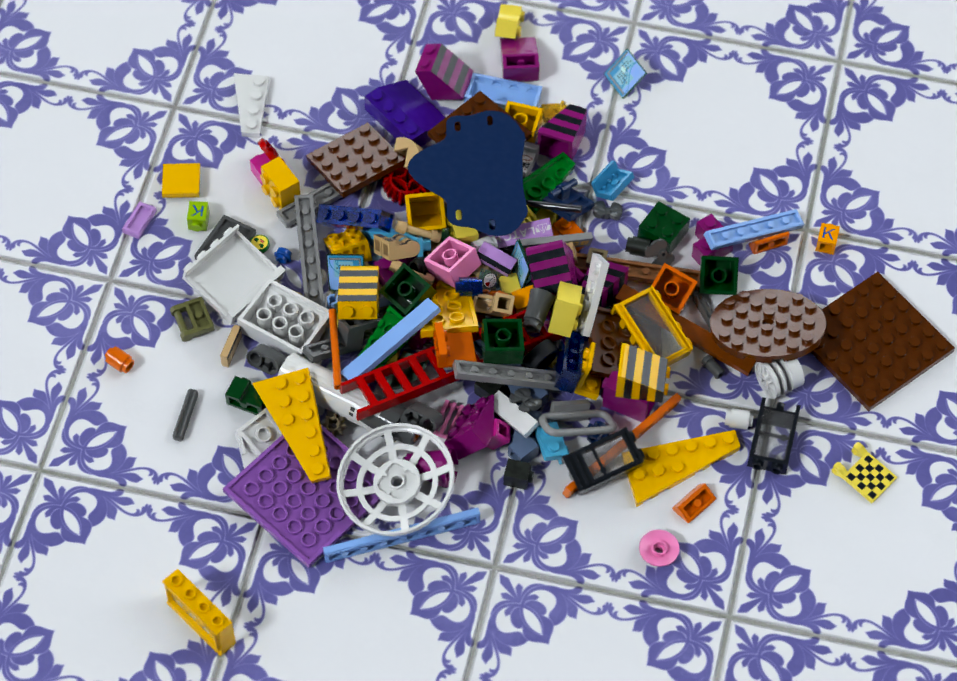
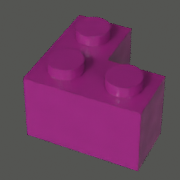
M712 213L696 223L695 235L699 241L693 244L692 257L699 265L701 256L724 257L733 251V245L715 250L710 249L703 234L706 231L723 227Z

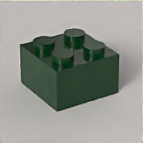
M658 201L639 225L637 237L651 239V243L662 238L667 242V252L672 253L689 231L690 218Z
M405 263L400 266L379 291L406 316L427 298L431 300L437 293L430 284Z
M522 319L482 320L481 343L483 363L522 364L525 351Z

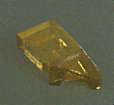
M562 100L560 104H541L540 108H543L544 123L566 107V102Z

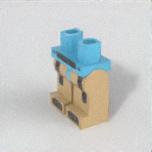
M405 232L403 235L395 234L389 238L382 234L373 235L374 253L389 261L415 256L422 257L424 251H431V240L428 238L423 239V237Z

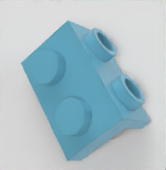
M557 421L548 422L552 428L559 429ZM539 425L534 432L544 461L558 460L559 465L563 464L561 461L562 456L569 454L568 446L565 445L563 437L550 436Z

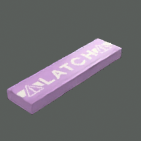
M550 218L523 223L511 234L494 237L499 249L516 245V242L520 239L554 235ZM479 233V239L486 236L491 237V235Z

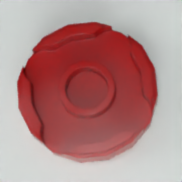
M261 138L257 142L271 161L279 157L276 149L267 140Z

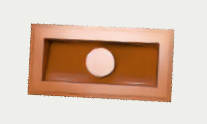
M788 231L749 243V247L753 254L787 245L790 233Z
M706 483L699 484L673 506L672 509L687 523H690L713 503L716 497Z

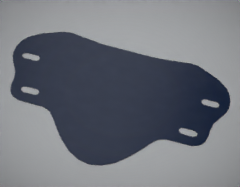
M483 111L468 116H452L446 122L445 139L423 149L409 161L408 171L412 178L446 201L447 219L453 225L474 228L491 236H504L518 229L527 216L528 209L523 189L525 134L517 122L508 114L499 111ZM488 116H492L493 125L487 124ZM457 121L461 124L460 131L455 130V122ZM457 210L462 212L461 220L456 219ZM490 220L495 221L494 230H491L489 228Z

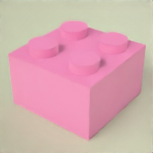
M451 236L447 237L424 259L429 274L454 288H457L481 265L474 247Z

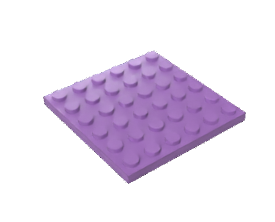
M322 425L321 428L332 479L313 484L282 434L223 488V492L308 568L323 555V547L334 545L355 525L346 515L340 504L336 485L340 463L349 448ZM353 460L349 464L345 475L344 490L356 489L357 476L362 466ZM368 470L364 477L363 487L373 486L375 475ZM377 494L365 495L367 503L372 508L381 501ZM358 496L346 498L352 513L361 520L368 512L362 506Z

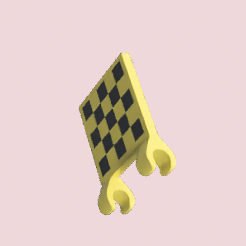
M857 442L851 451L860 459L848 471L840 462H836L831 471L836 476L845 480L872 504L897 479V476L867 452L860 442Z

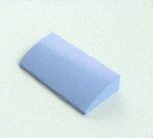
M473 73L464 96V103L481 91L504 110L507 101L538 107L542 86Z

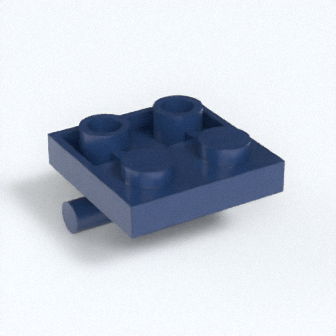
M575 178L557 185L542 200L544 202L581 205V213L550 210L568 222L593 209L595 203L572 188L578 184Z

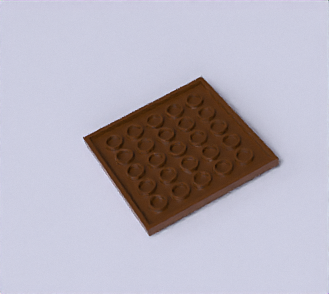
M877 271L821 309L826 318V333L821 339V344L811 353L869 412L952 354L955 347Z

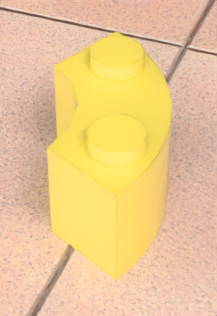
M500 4L495 37L517 39V37L521 36L522 26H520V22H524L525 18L522 6Z

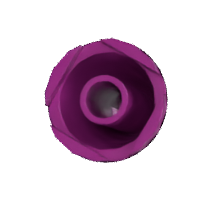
M448 449L455 468L459 461L457 451ZM441 450L425 451L432 458L436 468L447 464ZM408 453L403 459L409 461L414 453ZM421 457L415 466L419 473L431 471L428 463ZM449 472L438 476V486L448 488Z

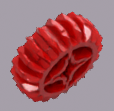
M404 166L384 176V192L387 193L388 199L392 198L393 203L398 201L399 206L405 203V195L431 192L416 182Z

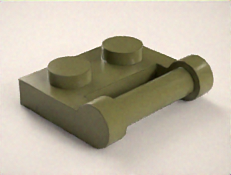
M202 297L174 305L170 308L171 315L175 317L180 329V337L183 342L190 341L193 337L215 330ZM182 312H187L193 326L192 329H187L181 314Z

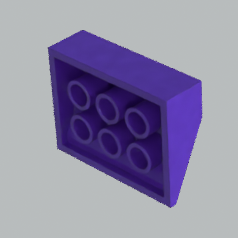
M407 80L377 87L364 96L365 110L395 139L398 137L409 138L420 147L432 140L428 136V131L446 118Z

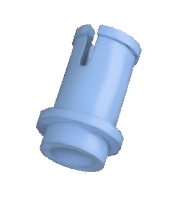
M330 294L327 297L328 305L326 308H334L336 313H338V296H336V299L335 294Z

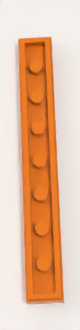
M678 393L673 395L632 430L636 440L678 405L682 398ZM623 439L599 458L603 467L607 466L627 449ZM597 461L589 467L593 477L601 469ZM574 481L568 484L562 492L566 498H569L578 490Z

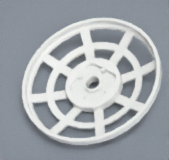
M409 423L383 425L362 435L347 450L337 473L338 498L346 515L363 530L381 536L406 535L427 526L443 511L454 488V464L445 444L431 431ZM410 432L423 437L418 447L409 444H394L392 433ZM384 435L386 446L375 451L367 460L357 454L368 442ZM429 441H432L442 451L447 461L446 465L436 468L432 458L425 452ZM396 451H410L414 454L407 461L397 459ZM388 453L390 461L384 463L380 468L372 464L376 459ZM421 457L428 463L431 471L419 473L415 466ZM353 460L362 466L357 476L356 489L344 490L345 475L349 464ZM368 470L375 475L373 486L363 487L364 477ZM449 472V487L443 502L433 499L438 488V476ZM402 479V484L395 487L392 485L393 481ZM433 479L430 494L427 496L420 492L422 482ZM377 494L381 501L375 509L367 503L365 495ZM358 496L362 506L370 515L361 522L352 513L346 498ZM414 499L423 502L420 507L407 514L406 504ZM388 505L398 506L399 516H388L381 513ZM428 506L437 509L425 521L409 528L408 519L417 516ZM378 518L388 522L400 521L401 530L381 531L369 526Z

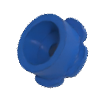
M279 247L277 252H274L276 261L286 264V262L291 261L292 252L290 250Z

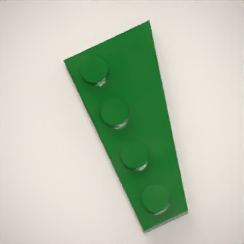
M562 152L523 179L525 199L542 201L543 198L548 196L550 191L554 190L557 185L566 179L575 168L576 163ZM530 208L534 214L539 211V208Z
M389 305L384 317L379 321L376 330L370 336L365 348L359 355L404 317ZM418 331L372 370L384 366Z

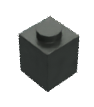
M479 381L474 383V393L480 398H486L492 394L494 396L498 391L505 395V384Z
M508 459L503 485L527 490L528 483H532L534 472L531 471V463Z

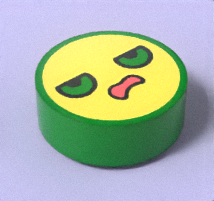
M256 235L250 241L261 253H265L269 249V240L264 235Z

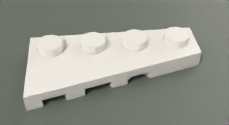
M234 73L241 134L243 137L260 138L270 81L269 76Z
M592 253L583 307L577 325L578 331L582 336L590 337L609 267V263L597 253Z

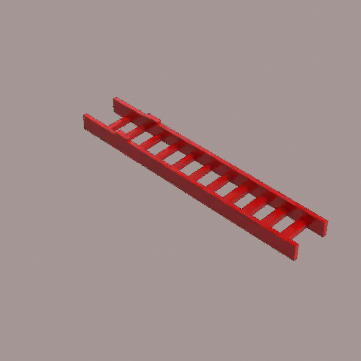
M526 309L503 319H522L523 322ZM542 326L540 330L541 336L531 339L523 328V339L525 341L524 355L543 340L550 339L554 342L562 339L563 336L549 333ZM481 327L479 332H472L473 342L481 339ZM433 346L340 383V393L344 394L357 388L360 389L369 403L368 406L357 410L356 419L360 421L461 379H455L454 371L446 373L443 368H438L435 347ZM476 354V360H477V362H482V363H483V359L480 360V358H479L478 355ZM430 360L439 377L430 380L420 363ZM411 367L422 384L412 387L402 370ZM394 374L404 391L395 394L385 377ZM377 381L387 398L377 401L367 384Z

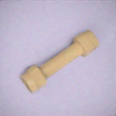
M397 221L395 232L401 234L406 232L429 238L431 242L436 243L440 242L442 232L437 230H424L410 226L407 222Z
M393 260L389 270L395 273L403 262ZM413 270L428 284L433 285L435 277L432 274L426 273L424 275Z

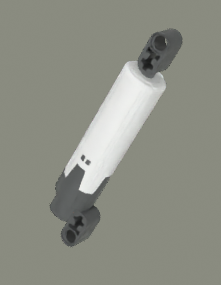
M259 344L247 353L246 358L251 366L270 375L278 372L279 376L308 368L317 405L341 417L343 416L345 419L369 431L387 424L409 423L423 427L433 433L444 422L443 415L439 411L421 402H414L408 408L399 404L357 421V410L368 406L369 403L359 388L344 394L340 393V389H334L333 371L319 364L312 363L296 353L290 354L286 358L283 353L264 344ZM341 376L342 382L347 381L343 376ZM372 391L377 401L386 398ZM410 432L392 433L394 442L398 440L409 445H413L421 437L419 434Z

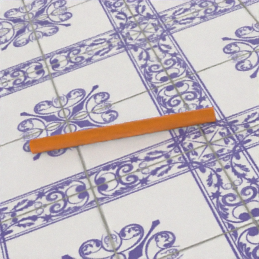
M332 308L329 309L333 380L334 389L339 390L342 381L336 309Z

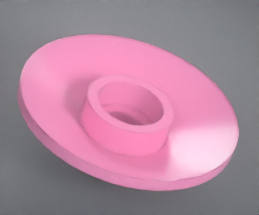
M653 530L646 533L639 544L641 557L653 566L663 567L670 565L679 555L680 548L677 539L665 530ZM656 550H661L662 553H657V552H655V551H656Z

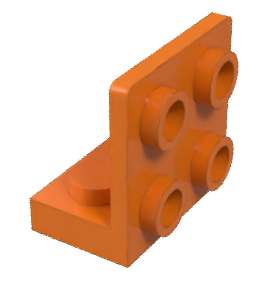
M442 322L434 323L433 341L438 368L453 367L452 364L455 359L477 362L472 332L447 333V330H443Z

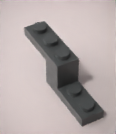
M389 306L379 307L377 319H339V354L343 355L361 350L364 331L376 328ZM331 339L305 345L302 352L312 363L332 358Z

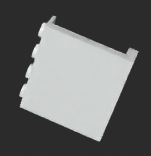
M238 224L234 228H228L220 240H214L210 245L211 248L207 251L203 250L197 256V260L194 263H188L183 269L182 278L230 324L238 319L269 278L278 283L284 278L286 269L281 265L277 268L238 231Z

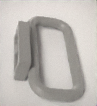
M588 399L551 402L550 413L542 414L538 420L544 432L554 437L609 434L617 428L616 421L608 412L590 410L591 403ZM600 417L609 426L554 429L547 421L588 420V418Z

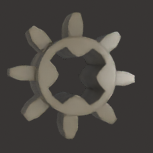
M336 413L332 417L326 416L327 420L325 423H322V426L327 428L335 437L337 435L344 436L343 431L348 428L347 425L343 424L345 418L342 416L338 419Z

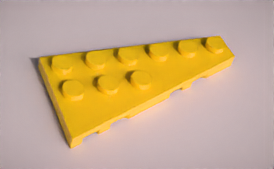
M468 279L463 281L457 288L439 280L436 284L437 293L432 297L431 301L440 308L441 312L424 325L421 329V338L433 337L435 322H442L443 330H447V333L479 332Z
M304 368L252 383L310 481L314 484L332 479L310 370Z
M731 430L642 448L641 450L645 456L643 466L627 473L636 507L642 505L649 498L652 499L658 496V493L671 489L689 479L696 472L707 469L714 462L721 461L739 451L741 446L736 431ZM629 451L621 454L624 465L634 461Z

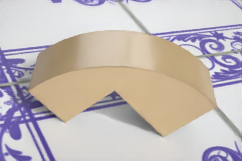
M398 137L396 138L394 151L406 159L404 167L408 170L409 161L415 154L422 151L423 148L409 138Z
M474 292L472 300L476 314L497 317L512 315L515 296L498 292L494 296Z

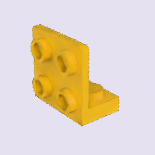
M358 228L346 229L344 232L332 233L323 238L324 244L332 255L362 256L363 262L372 261L368 240Z
M591 342L589 348L585 347L582 355L583 360L580 361L577 370L575 369L578 373L575 375L573 384L575 385L574 393L596 401L599 396L602 377L589 374L596 344Z

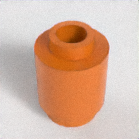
M117 346L109 348L105 353V362L119 372L128 373L134 365L132 356Z

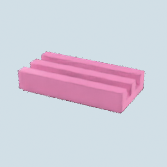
M446 400L440 411L443 418L447 409L450 408L440 432L436 429L433 434L447 439L448 435L444 434L453 412L454 410L457 411L448 432L454 427L455 420L462 414L461 410L464 405L460 404L458 406L457 403L453 402L452 404L449 400Z

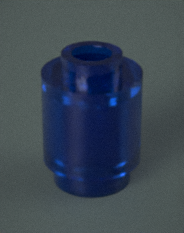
M459 277V281H455V293H459V297L483 294L482 279L477 277Z

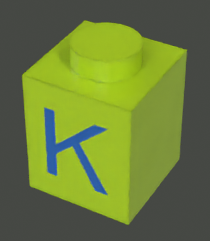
M189 201L187 214L188 230L207 231L210 213L208 202Z

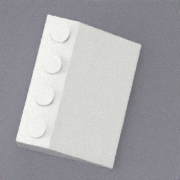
M269 278L238 317L237 323L238 326H241L242 334L283 353L286 357L296 353L308 359L302 352L303 346L319 342L329 323V309Z

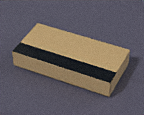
M234 325L220 354L222 366L229 367L242 338L241 326Z

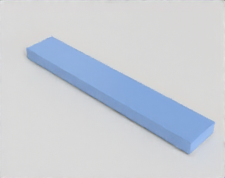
M797 209L709 230L703 235L710 249L715 250L799 229L804 226V223Z
M429 298L424 300L341 371V375L346 380H350L370 372L441 312L440 308Z

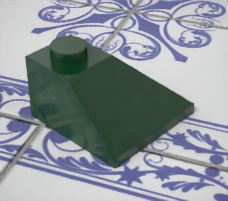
M701 256L699 293L737 295L739 257Z

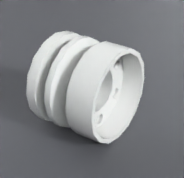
M783 359L772 360V363H755L757 380L764 393L771 399L787 393V390L792 391L804 385V373L798 359L785 362Z

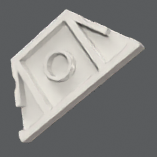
M267 408L235 432L244 469L282 435Z

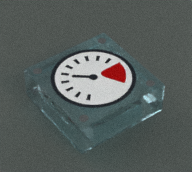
M481 268L477 287L496 290L500 273Z

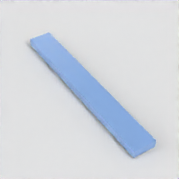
M474 508L435 518L427 526L406 535L381 536L374 534L323 547L325 563L479 524L480 511L479 508ZM419 523L409 525V528H410V527H413V526H416V525H418ZM397 528V529H393V530H389V531H399V530H401V528Z

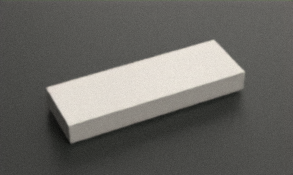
M498 391L494 395V413L527 438L540 425L539 422L527 412L520 411L516 403H510L509 398L501 391Z

